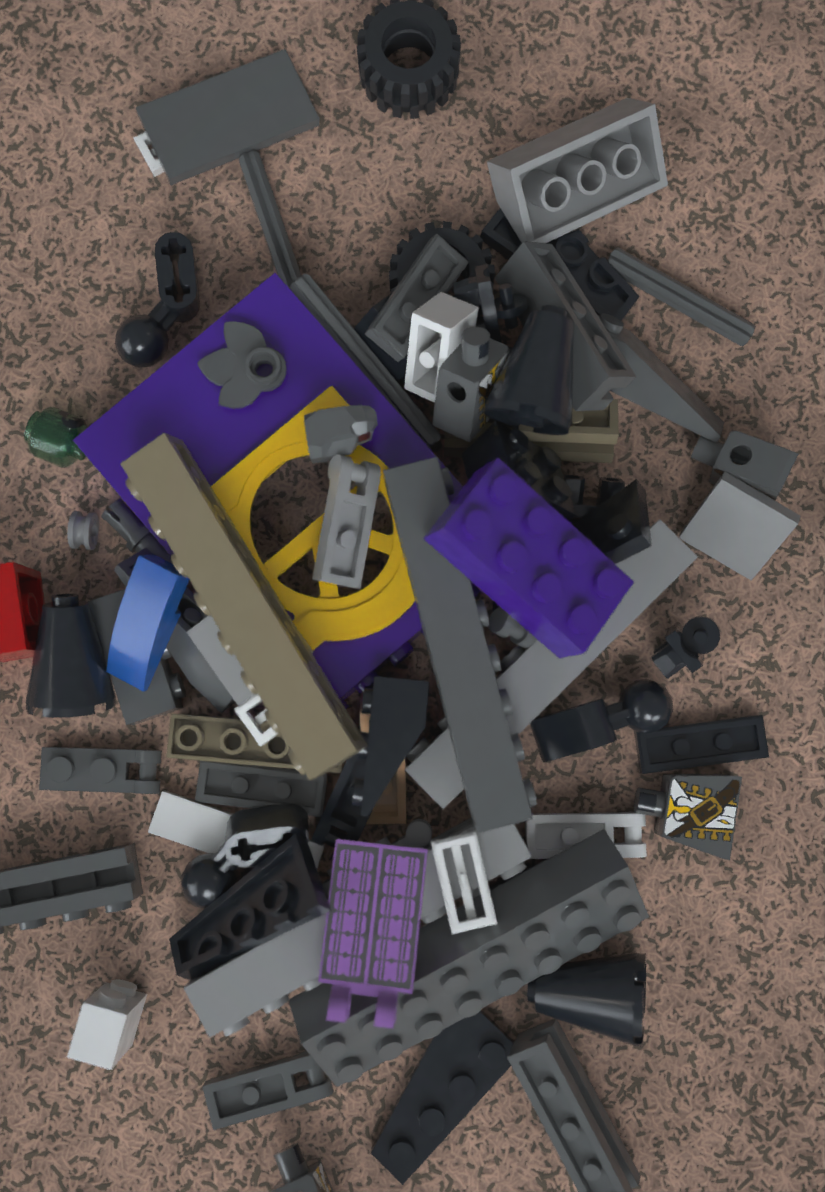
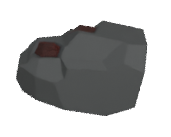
M364 405L321 409L304 415L307 445L312 464L330 462L335 454L351 455L358 445L370 441L374 429L378 426L376 412L372 407Z

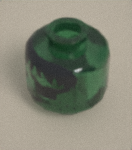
M47 407L41 412L36 411L30 417L25 428L24 440L28 442V448L34 457L55 466L67 468L73 465L77 459L82 461L86 458V455L75 444L73 439L87 429L88 426L81 417L57 407Z

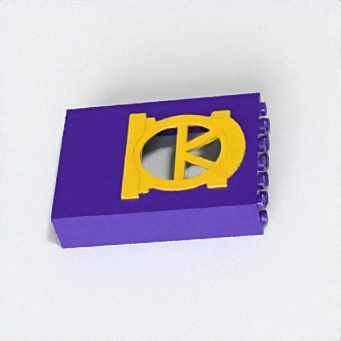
M273 273L73 439V441L171 556L174 553L166 539H161L151 528L148 517L151 514L144 502L137 500L129 491L125 482L129 477L121 463L163 433L182 439L294 625L313 650L314 658L345 709H347L349 705L345 702L346 698L356 690L362 694L364 686L373 687L374 676H379L377 672L389 661L396 667L414 651L410 643L421 634L424 635L383 479V470L437 456L276 273ZM241 322L260 330L266 347L278 351L283 356L287 367L286 377L278 388L268 392H261L252 404L243 408L220 406L219 395L222 386H217L210 382L198 367L199 360L205 356L227 348L224 337V323ZM262 364L258 367L257 374L261 377L269 376L273 368L268 364ZM342 406H371L376 412L378 426L374 429L372 439L358 445L351 455L344 456L351 457L353 463L356 464L366 461L377 464L380 467L381 476L378 492L384 495L388 503L394 531L392 535H386L371 530L368 547L386 553L389 559L384 569L371 584L349 596L341 597L336 584L318 581L320 588L319 597L315 598L300 594L282 584L278 577L311 549L313 550L314 561H316L324 513L263 564L256 551L251 534L250 516L254 497L261 483L284 463L309 455L304 415L321 409ZM438 459L440 469L446 468L445 465ZM451 472L454 494L448 495L449 503L454 500L463 488ZM357 485L349 493L356 494ZM471 583L474 598H476L480 590L474 583Z

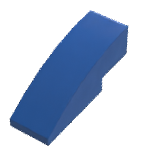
M154 554L138 556L122 598L112 633L106 672L143 692L148 690L181 615V612L177 611V607L190 580L182 576L174 564Z

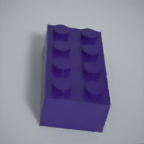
M499 458L478 469L423 538L559 659L584 654L634 583L629 576Z

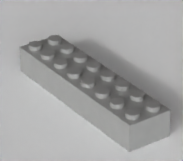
M660 519L650 526L652 546L615 564L634 583L584 654L559 659L536 639L535 643L528 648L523 649L519 645L514 647L500 661L503 671L496 677L499 690L506 688L511 701L513 715L506 717L511 735L515 733L519 735L698 558ZM445 716L437 723V726L442 731L429 742L423 737L411 748L406 756L410 762L405 767L406 772L442 809L464 789Z
M472 817L431 840L448 838L452 835H461L475 830ZM514 824L479 834L476 831L487 881L498 875H501L502 879L505 880L526 868L524 861L532 856ZM431 840L425 847L421 848L428 849L421 919L424 924H428L447 913ZM468 843L460 845L473 899L480 895V889ZM442 849L453 899L456 900L459 897L463 899L452 849ZM327 913L191 979L186 984L184 990L209 1038L223 1031L225 1036L239 1031L250 1022L248 1017L262 1008L265 1014L280 1008L290 1000L288 994L301 986L304 987L305 991H309L322 984L318 980Z

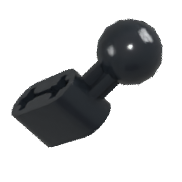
M178 232L165 233L155 244L158 291L161 300L148 315L130 316L121 322L116 332L115 346L117 353L125 362L138 368L152 367L163 360L168 350V330L175 322L184 323L191 321L200 310L197 267L190 240ZM180 254L178 261L179 280L183 294H185L183 295V302L179 303L175 302L178 294L177 277L172 263L173 255Z
M641 679L629 684L623 690L619 701L606 706L603 698L536 718L530 723V727L541 760L544 763L612 743L617 740L615 731L627 726L643 734L655 733L669 722L673 712V702L666 687L652 680Z
M281 804L235 812L227 822L225 842L215 854L198 855L188 862L181 875V887L184 897L193 906L205 909L236 883L234 871L238 866H257L294 834L303 837L309 843V817L307 812L295 804Z

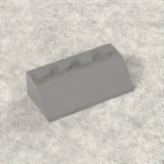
M625 98L486 161L496 202L521 243L524 241L547 243L668 186L655 104L631 98Z

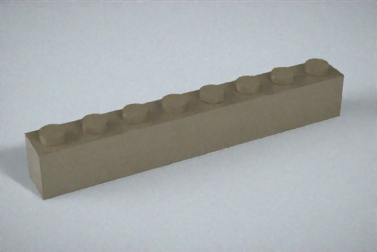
M163 433L123 461L121 465L129 477L125 480L129 491L137 500L144 502L151 516L148 517L151 528L161 539H166L174 553L171 555V560L175 568L182 576L189 578L197 592L194 593V598L197 605L207 616H212L220 630L217 636L221 645L230 655L236 656L243 668L241 677L244 684L253 694H258L267 708L264 712L265 718L273 731L279 735L282 734L291 749L288 752L289 758L296 770L302 775L306 774L309 780H313L326 774L368 747L183 440Z

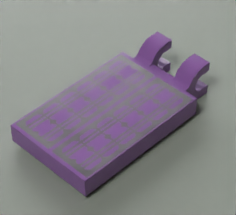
M336 839L328 899L331 911L327 912L318 980L320 983L332 984L326 1020L346 1023L350 1016L351 995L357 994L378 997L374 1021L375 1027L394 1028L399 992L413 993L428 849Z

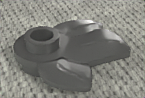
M235 321L224 323V337L227 348L213 352L198 362V367L203 375L210 382L217 386H222L219 404L227 408H243L252 404L261 392H268L278 388L283 383L287 373L283 356L275 349L266 347L260 330L251 325ZM262 364H268L272 366L273 370L269 376L261 377L257 374L258 367Z

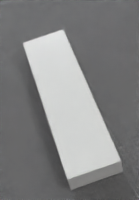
M164 790L161 793L148 833L215 854L225 842L227 822L233 813L201 802H195V800ZM309 839L308 844L316 868H318L325 845L320 846Z

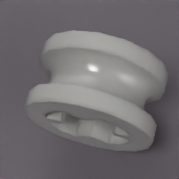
M73 511L67 530L69 547L78 549L80 545H84L85 549L94 550L98 542L99 517L97 513L90 512L87 516H83L82 512Z

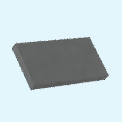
M286 49L135 107L137 116L170 185L236 160L243 153L261 150L318 127L320 124V118Z

